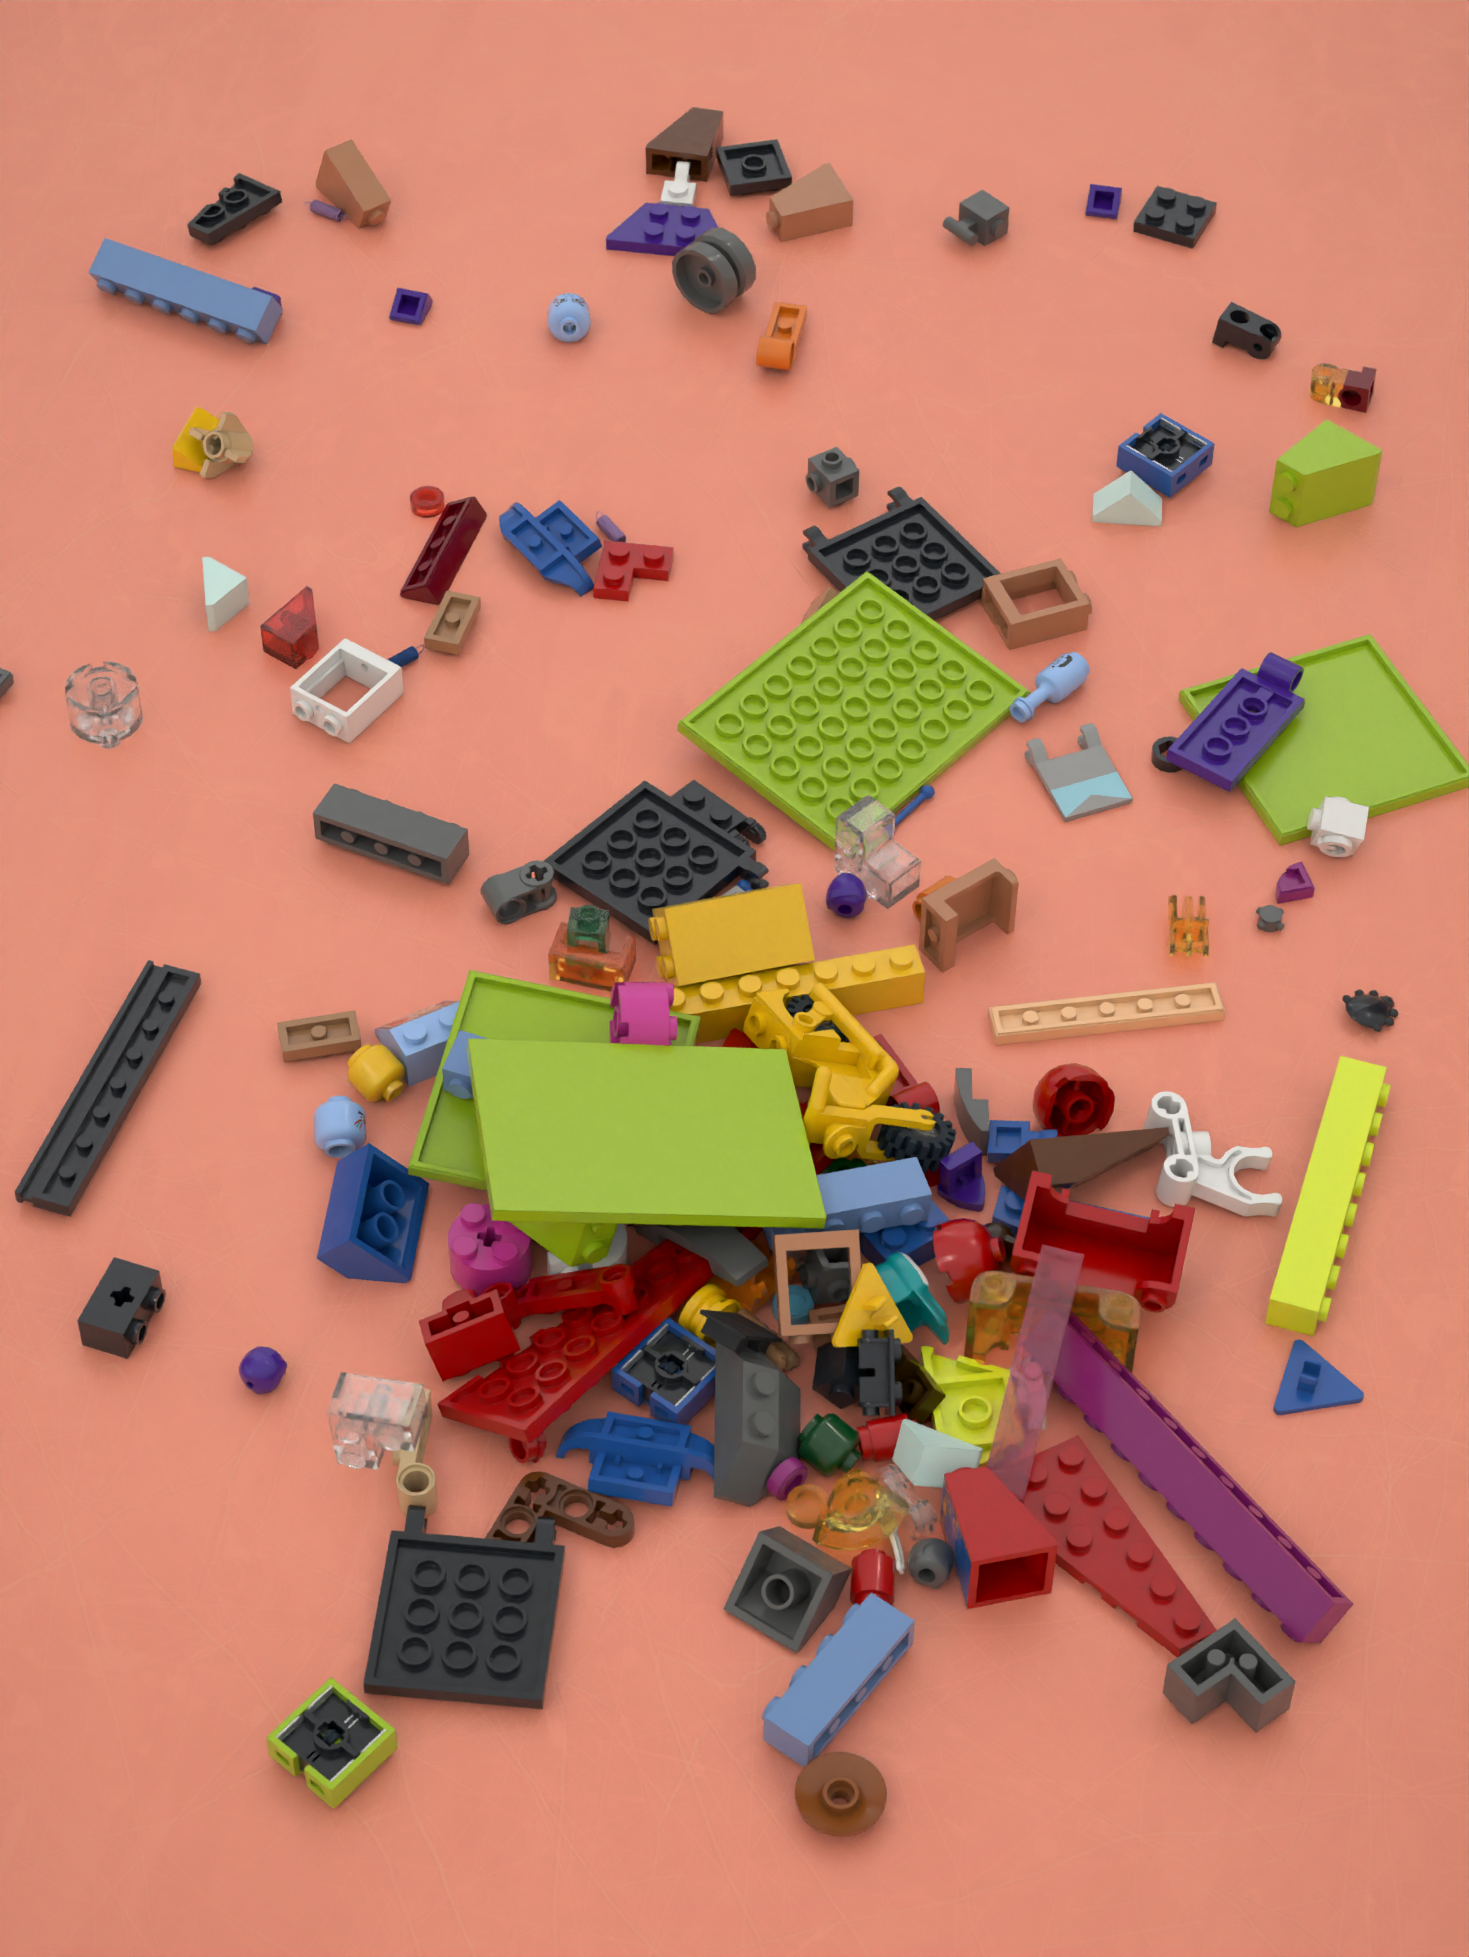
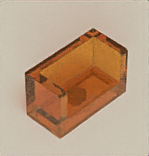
M561 922L548 953L549 979L612 992L614 982L629 981L636 962V937L627 936L623 949L619 953L571 943L569 923Z

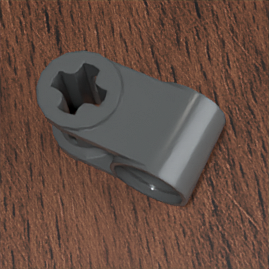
M531 861L524 866L488 878L483 883L480 893L497 922L500 924H510L530 914L547 910L554 905L557 898L555 888L551 885L554 879V871L547 862ZM542 893H545L544 900L542 899Z

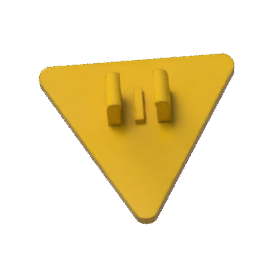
M864 1263L833 1335L832 1345L834 1347L858 1346L857 1338H861V1330H878V1338H884V1330L894 1329V1338H900L901 1343H910L913 1335L874 1264Z

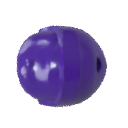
M841 873L836 876L827 889V908L843 918H853L860 915L864 910V904L867 899L864 883L851 873Z
M257 1346L249 1351L240 1362L239 1375L243 1383L251 1391L257 1394H265L274 1391L278 1387L282 1377L286 1374L287 1363L274 1349Z

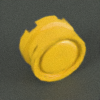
M708 1284L698 1290L686 1303L678 1320V1325L715 1349L716 1341L700 1332L707 1317L700 1314L701 1309L736 1313L742 1309V1305L735 1299H727L725 1292L716 1284Z

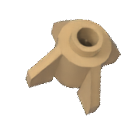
M222 412L217 428L212 431L190 428L189 434L203 441V450L206 456L210 458L205 459L200 475L204 478H215L234 464L246 463L252 456V437L233 413Z

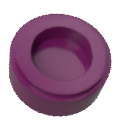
M796 1457L786 1459L769 1477L766 1486L767 1490L780 1501L791 1498L805 1483L808 1476V1468Z

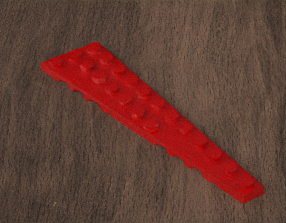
M811 1143L809 1147L816 1175H820L835 1159H830L824 1154L823 1144ZM732 1226L750 1241L756 1239L763 1230L762 1227ZM665 1239L629 1265L635 1280L633 1289L639 1303L638 1308L634 1312L627 1315H618L612 1306L600 1304L590 1309H568L562 1313L561 1318L563 1322L558 1326L545 1330L540 1329L530 1336L531 1345L517 1355L512 1353L498 1359L500 1367L484 1379L479 1374L437 1403L442 1417L530 1444L534 1439L540 1437L544 1430L561 1414L567 1412L572 1404L585 1392L594 1387L609 1370L619 1363L669 1315L676 1312L681 1304L707 1283L714 1275L708 1260L669 1239Z

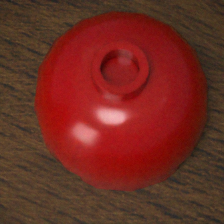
M1077 1063L1058 1065L1049 1070L1039 1080L1033 1094V1111L1038 1124L1043 1130H1057V1137L1087 1135L1093 1133L1097 1128L1102 1131L1114 1112L1115 1096L1107 1081L1092 1068Z
M962 1218L936 1224L935 1227L938 1230L933 1231L935 1256L940 1274L946 1272L950 1280H952L953 1284L946 1285L945 1287L953 1301L957 1304H962L986 1295L1000 1278V1262L1006 1261V1251L1001 1238H993L988 1228L976 1220Z

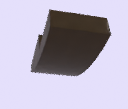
M901 1344V1363L895 1364V1381H901L902 1404L898 1407L902 1413L907 1414L908 1420L916 1419L917 1423L922 1425L946 1395L920 1362Z

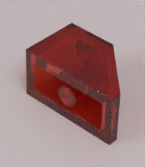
M307 586L260 625L263 652L294 669L301 666L307 659H311L319 650L312 589Z

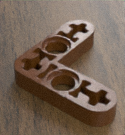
M537 1471L525 1475L520 1480L485 1539L533 1543L535 1541L538 1516L556 1518L555 1525L604 1546L617 1548L628 1544L633 1539L635 1533L634 1516L629 1508L551 1474ZM540 1488L545 1489L546 1495L539 1494L533 1502V1510L529 1508L531 1492L537 1493ZM575 1502L583 1503L588 1507L586 1514L580 1517L569 1516L564 1510L569 1504ZM598 1511L600 1512V1518L596 1517ZM521 1519L528 1522L530 1527L522 1534H513L507 1531L506 1525L512 1520ZM616 1521L622 1522V1527L617 1526L613 1531L608 1530L607 1524L614 1525Z

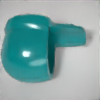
M901 1252L890 1254L885 1262L875 1266L908 1328L912 1332L919 1326L926 1325L943 1345H946L950 1337L947 1325L948 1319L945 1311L929 1292V1284L925 1275L908 1255Z

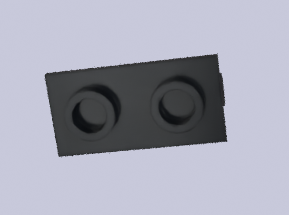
M894 1329L884 1330V1338H878V1330H861V1338H857L858 1368H874V1377H858V1407H862V1416L880 1415L879 1407H885V1415L895 1416V1406H901L902 1404L901 1381H895V1364L901 1363L900 1338H894Z

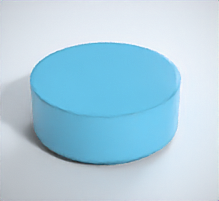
M788 1285L791 1325L806 1324L808 1322V1310H814L812 1297L808 1289H804L799 1285ZM775 1293L773 1296L772 1312L778 1321Z

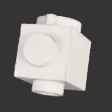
M1325 796L1318 808H1312L1308 818L1307 829L1312 830L1310 845L1319 847L1322 853L1332 857L1354 855L1364 841L1369 807L1351 803L1344 797Z

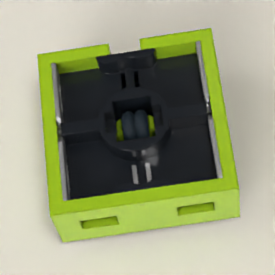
M332 1677L266 1737L269 1756L295 1778L302 1772L306 1778L307 1788L333 1809L398 1749L396 1729Z

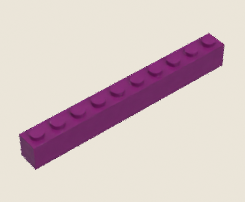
M1051 1308L1021 1345L1032 1357L1030 1363L1033 1367L1040 1370L1042 1374L1050 1376L1058 1384L1057 1392L1068 1402L1076 1404L1085 1413L1083 1416L1085 1422L1091 1428L1104 1433L1112 1442L1110 1447L1114 1453L1123 1460L1131 1462L1140 1471L1138 1477L1147 1487L1160 1492L1167 1500V1509L1174 1516L1187 1521L1195 1530L1194 1537L1205 1548L1215 1551L1224 1560L1222 1566L1233 1578L1243 1581L1253 1591L1251 1594L1253 1600L1261 1608L1273 1612L1282 1622L1280 1625L1282 1631L1289 1638L1298 1643H1321L1353 1606V1603L1073 1311Z

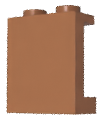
M993 858L922 898L919 950L942 973L955 966L956 943L991 923L997 924L1006 934L1014 931L1019 886L1016 875Z

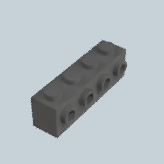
M335 783L313 812L316 839L448 885L469 856L468 829Z

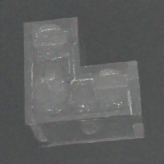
M867 795L836 817L834 869L838 874L851 873L857 876L864 883L867 896L889 909L919 887L921 860L894 841L895 814L870 795Z
M341 1372L326 1412L337 1463L354 1469L364 1467L378 1470L385 1449L391 1451L401 1449L414 1452L428 1412L424 1385Z

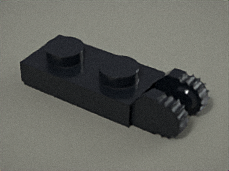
M692 780L671 796L749 847L750 844L747 839L752 840L756 844H760L766 839L765 829L752 817L747 818V816L695 780Z

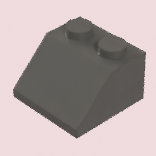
M780 1526L759 1531L724 1606V1610L798 1653L834 1609L852 1568Z

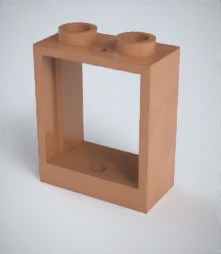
M1061 558L983 578L981 605L1009 650L1087 630L1088 617L1092 613L1091 600L1086 593L1083 594L1077 584L1074 572L1067 569ZM1056 589L1065 604L1020 615L1012 600Z
M859 1229L772 1235L779 1336H788L789 1344L814 1343V1334L830 1333L832 1341L839 1322L791 1325L786 1251L847 1247L851 1294L861 1270Z

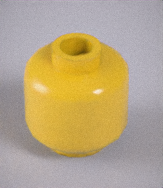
M366 1044L362 1046L347 1062L349 1067L347 1073L349 1083L369 1102L376 1103L382 1099L390 1102L405 1087L402 1083L406 1074L405 1065L382 1044L374 1046Z

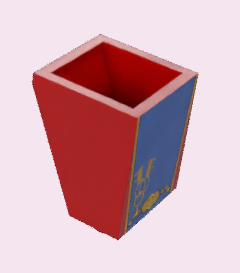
M987 1466L978 1468L963 1467L951 1473H945L940 1524L946 1543L950 1545L955 1554L953 1567L966 1609L1050 1594L1052 1592L1058 1546L1055 1537Z

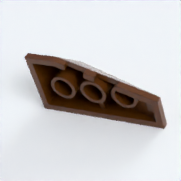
M1168 1127L1031 1139L995 1166L993 1171L995 1177L1023 1200L1026 1198L1032 1170L1051 1174V1186L1061 1194L1062 1188L1072 1190L1151 1149L1170 1134Z

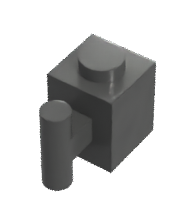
M982 189L960 202L958 221L949 216L944 220L943 227L970 246H974L977 242L986 246L1008 233L1009 207Z

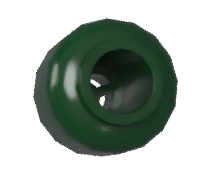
M834 1413L826 1414L823 1417L816 1414L796 1439L801 1443L798 1451L800 1457L825 1477H831L839 1470L846 1475L862 1456L856 1451L860 1443L858 1432Z

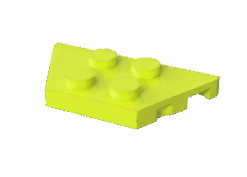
M921 1346V1365L946 1395L931 1413L933 1429L982 1448L983 1451L978 1467L987 1466L990 1469L1022 1451L1024 1448V1435L1010 1370L991 1364L982 1365L974 1359L960 1355L956 1361L934 1354L933 1347Z

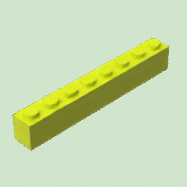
M1344 1056L1339 1058L1270 1296L1265 1324L1314 1336L1318 1321H1327L1332 1298L1325 1297L1327 1289L1335 1291L1341 1266L1334 1265L1335 1258L1344 1259L1349 1235L1343 1234L1344 1226L1353 1227L1358 1204L1351 1203L1352 1197H1361L1366 1174L1361 1173L1360 1168L1361 1165L1366 1167L1370 1165L1375 1144L1368 1142L1369 1136H1378L1383 1114L1376 1112L1377 1107H1386L1391 1088L1390 1084L1384 1083L1387 1070L1385 1066Z

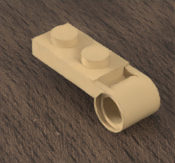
M413 1388L410 1405L403 1404L400 1419V1428L404 1430L403 1440L396 1439L393 1449V1465L399 1466L396 1479L399 1508L405 1516H407L409 1505L426 1506L425 1518L432 1515L438 1505L435 1473L428 1465L422 1463L433 1414L431 1391L429 1389ZM414 1490H423V1491H421V1492H416V1493H415V1492H412V1491H414Z

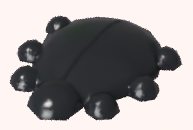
M1358 989L1354 992L1355 995L1352 998L1349 995L1342 997L1350 1017L1359 1024L1372 1028L1374 1031L1380 1032L1382 1030L1381 1026L1385 1024L1388 1026L1394 1025V1020L1390 1016H1398V1011L1393 1008L1395 1006L1393 999L1387 995L1379 997L1376 990L1370 991L1369 994H1364L1362 990Z

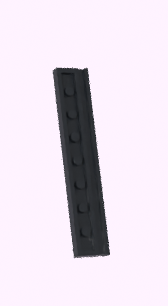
M147 961L16 1188L15 1196L17 1202H32L33 1207L71 1217L201 985L200 973L166 964L163 967L154 965V961Z

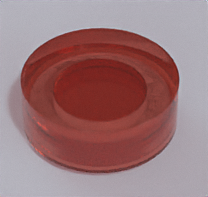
M422 486L415 489L410 495L411 511L416 516L422 518L438 516L445 508L444 493L434 486Z

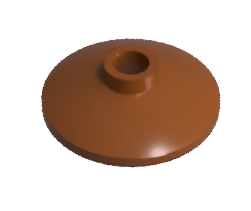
M832 1752L813 1759L803 1768L795 1786V1801L800 1815L811 1827L831 1836H853L868 1830L879 1820L886 1805L887 1789L883 1776L870 1761L853 1753ZM843 1798L847 1800L848 1804L838 1805L833 1803V1800Z

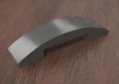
M638 1224L635 1226L637 1234L656 1244L669 1239L705 1258L709 1262L712 1274L737 1287L769 1265L767 1257L732 1226Z

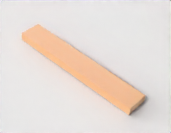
M1216 982L988 1008V1019L995 1045L1224 1020L1225 1009Z

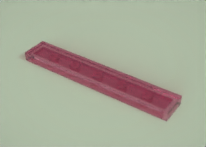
M1042 1245L987 1464V1467L1022 1503H1024L1084 1259V1254Z

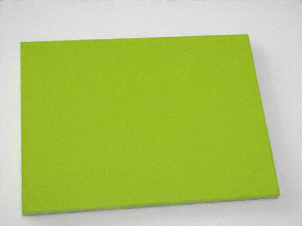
M866 571L680 720L677 731L844 858L875 832L884 821L889 820L917 796L923 786L931 784L1011 715L1009 708L1017 697L1026 698L1030 695V691Z
M468 1038L466 1051L492 1221L824 1229L827 1217L786 1049Z

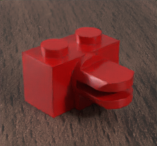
M473 1289L455 1291L443 1300L441 1312L419 1320L425 1346L442 1382L453 1377L464 1376L473 1369L493 1361H498L502 1357L521 1350L513 1323L497 1289L480 1296Z

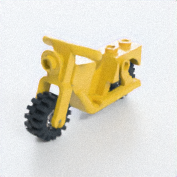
M823 983L814 985L810 995L804 994L801 996V999L798 996L793 997L792 1001H789L787 1008H785V1004L790 993L787 988L756 992L747 1014L743 1031L758 1048L786 1049L794 1085L812 1088L807 1110L803 1118L809 1146L811 1143L823 1144L824 1154L830 1159L846 1157L856 1148L860 1157L864 1159L891 1162L917 1157L923 1173H926L928 1169L932 1173L938 1170L940 1160L949 1155L956 1139V1130L951 1129L953 1124L950 1120L943 1121L945 1116L940 1112L936 1115L933 1114V1108L926 1106L925 1110L921 1109L919 1103H913L912 1107L907 1102H901L900 1106L897 1104L892 1107L886 1106L899 1075L897 1063ZM882 1124L877 1141H870L869 1138L874 1126Z

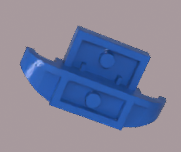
M561 500L557 501L536 518L518 502L512 504L510 509L500 515L499 525L505 541L508 540L538 570L543 579L555 584L569 586L580 596H583L594 587L591 578L580 563L599 550L602 544L600 539Z
M609 1411L606 1418L588 1419L578 1422L569 1428L563 1435L556 1457L564 1459L565 1454L571 1449H588L589 1463L593 1464L588 1478L589 1491L610 1497L648 1502L650 1504L672 1507L680 1480H690L693 1468L706 1471L714 1479V1445L707 1439L691 1433L690 1425Z

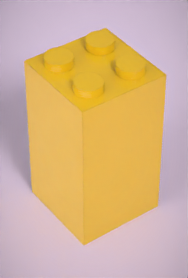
M801 883L783 884L652 909L654 917L648 919L651 938L653 941L658 940L661 954L655 957L658 976L660 979L665 978L666 983H673V986L693 984L815 960Z

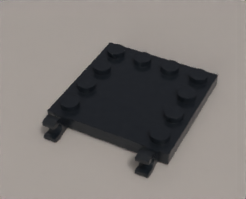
M900 486L889 490L887 493L893 499V502L887 504L889 512L828 540L815 525L803 530L804 536L809 540L802 544L803 549L808 554V560L840 592L868 571L933 620L982 598L983 578L1001 574L922 497L912 500Z
M645 780L544 860V862L552 866L554 879L654 945L658 943V940H652L648 919L654 917L652 909L712 898L738 876L748 880L753 890L769 886V882L762 879L769 872V869L764 864L756 861V850Z
M409 1505L405 1530H391L363 1684L364 1693L543 1709L565 1560V1545H555L556 1530L554 1529L556 1518L538 1516L534 1543L426 1533L428 1522L427 1518H425L426 1506Z

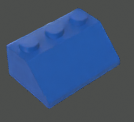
M370 1143L337 1161L317 1259L348 1279L407 1283L410 1281L429 1183L421 1177L408 1175L406 1167Z

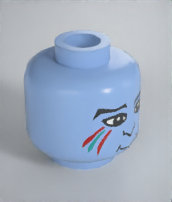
M565 293L555 297L549 305L547 312L548 326L555 338L570 343L582 339L587 334L591 318L589 305L584 298L577 294Z
M334 1096L329 1098L328 1102L321 1104L314 1113V1141L317 1147L323 1150L327 1156L333 1158H344L363 1147L366 1141V1113L363 1107L356 1102H352L346 1096Z

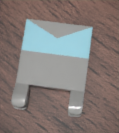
M1092 723L1080 726L1082 735L1078 737V744L1083 749L1082 751L1048 760L1041 739H1032L1026 743L1029 750L1025 751V759L1029 765L1035 768L1064 822L1132 803L1133 798L1103 748L1098 731Z

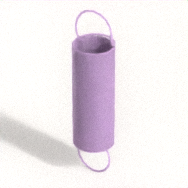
M316 199L308 202L311 203V205H308L310 206V211L338 222L343 220L344 211Z
M596 513V524L611 541L626 542V536L607 515L602 514L597 519Z

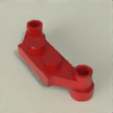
M615 1264L609 1267L605 1266L530 1278L526 1285L515 1291L512 1284L499 1282L490 1285L481 1294L483 1295L495 1289L498 1290L515 1330L521 1325V1318L528 1315L541 1313L551 1315L561 1310L574 1308L590 1309L600 1304L612 1306L618 1315H627L634 1312L639 1306L633 1289L635 1280L630 1267L626 1264Z

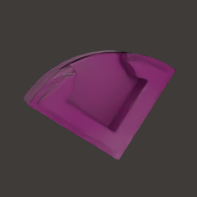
M1303 862L1290 865L1279 878L1275 892L1277 904L1312 898L1314 896L1315 888Z

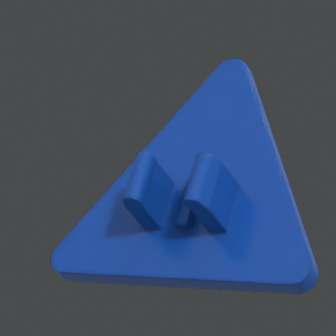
M1298 1339L1293 1343L1273 1410L1277 1415L1360 1403L1363 1400L1364 1393L1308 1344Z

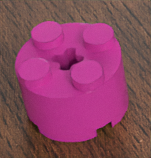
M614 982L610 999V1008H614L613 1020H609L610 1043L672 1045L671 1040H676L677 1017L670 1016L669 1006H673L674 1002L673 983Z
M470 1203L462 1208L461 1214L454 1220L448 1233L450 1271L453 1279H456L462 1286V1289H473L478 1296L487 1287L499 1282H508L512 1284L513 1289L517 1286L519 1288L524 1286L532 1273L531 1237L509 1221H492L489 1204Z

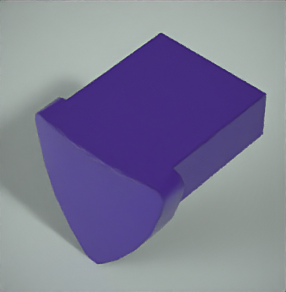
M972 1141L940 1160L937 1193L953 1205L981 1212L985 1202L982 1151Z

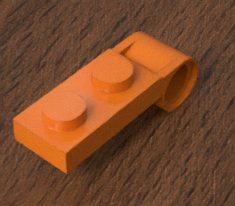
M783 302L774 303L765 336H760L758 342L757 366L791 370L807 318V306Z

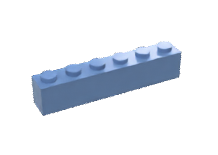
M104 238L88 272L98 282L96 286L106 293L112 295L116 291L123 293L127 299L137 304H142L143 301L151 303L160 312L170 314L171 311L180 313L179 315L183 319L197 324L200 320L208 323L207 325L211 329L219 333L225 334L227 330L234 332L238 338L251 344L255 340L265 344L268 343L283 311V308L271 295Z

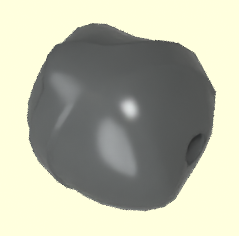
M926 1538L917 1541L912 1546L908 1557V1569L912 1578L918 1584L935 1589L941 1587L948 1580L955 1563L953 1549L948 1543L939 1538Z

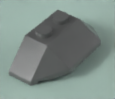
M716 1342L714 1498L751 1507L769 1493L766 1488L768 1479L783 1461L790 1457H796L800 1461L798 1452L800 1442L796 1440L800 1434V1388L764 1353L756 1352L747 1346L743 1353L734 1352Z

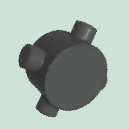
M1273 905L1257 908L1256 913L1259 915L1256 926L1259 930L1265 932L1283 930L1285 925L1281 922L1282 914H1284L1282 908Z

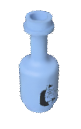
M1076 652L1062 654L1043 669L1035 680L1037 689L1026 698L1017 697L1013 704L1010 705L1009 709L1013 718L1021 723L1034 717V709L1045 700L1051 703L1061 702L1085 683L1090 672L1085 658Z

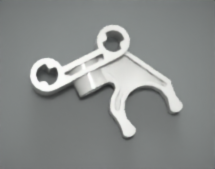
M1169 1091L1159 1092L1154 1095L1146 1116L1144 1129L1168 1127L1170 1134L1159 1142V1144H1164L1167 1158L1163 1164L1156 1186V1195L1162 1203L1170 1207H1174L1175 1203L1186 1205L1193 1195L1244 1217L1256 1215L1277 1216L1282 1203V1196L1280 1194L1260 1195L1251 1193L1239 1185L1234 1176V1173L1241 1169L1266 1170L1272 1157V1150L1270 1148L1236 1146L1228 1150L1221 1159H1215L1211 1156L1209 1133L1207 1131H1192L1185 1100L1180 1095Z

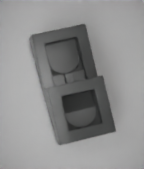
M956 1068L954 1103L960 1127L968 1142L971 1143L973 1141L982 1151V1156H987L989 1138L988 1099H972V1068Z

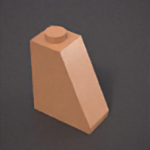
M351 139L325 150L315 183L318 190L337 208L342 209L344 215H347L346 217L358 228L369 224L374 226L381 223L387 216L391 199L353 140Z
M823 164L770 197V211L766 212L767 225L770 231L774 230L780 242L852 226L853 199L831 164Z

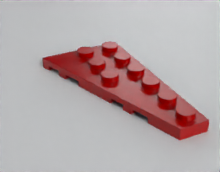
M1079 1435L994 1473L1055 1537L1058 1545L1055 1563L1080 1583L1084 1584L1087 1582L1102 1594L1101 1599L1111 1607L1115 1608L1118 1606L1137 1621L1138 1628L1177 1658L1217 1631Z

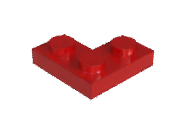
M604 541L593 588L594 598L629 602L634 578L669 581L674 558V547Z

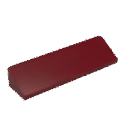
M475 496L447 503L399 593L402 598L433 605L441 603L487 517L485 510Z

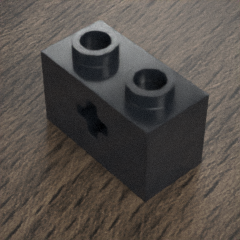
M114 1257L77 1320L82 1345L128 1359L134 1347L142 1344L152 1315L159 1313L163 1307L166 1291L162 1288L160 1271Z

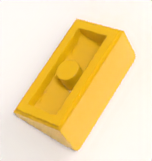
M200 407L194 409L172 447L174 467L201 472L205 459L210 458L206 456L203 450V441L189 434L190 428L212 431L217 428L220 419Z

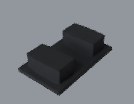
M702 1309L700 1311L701 1315L707 1317L700 1332L734 1352L743 1353L747 1346L756 1352L765 1354L771 1342L781 1343L782 1338L739 1313Z

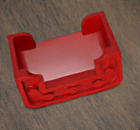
M1032 1170L1010 1262V1268L1017 1275L1018 1279L1026 1283L1034 1284L1040 1282L1138 1305L1154 1313L1163 1312L1165 1309L1173 1307L1178 1294L1196 1208L1175 1203L1174 1210L1170 1215L1159 1217L1160 1211L1152 1209L1150 1218L1146 1219L1069 1201L1070 1190L1062 1188L1061 1194L1055 1191L1051 1186V1174Z

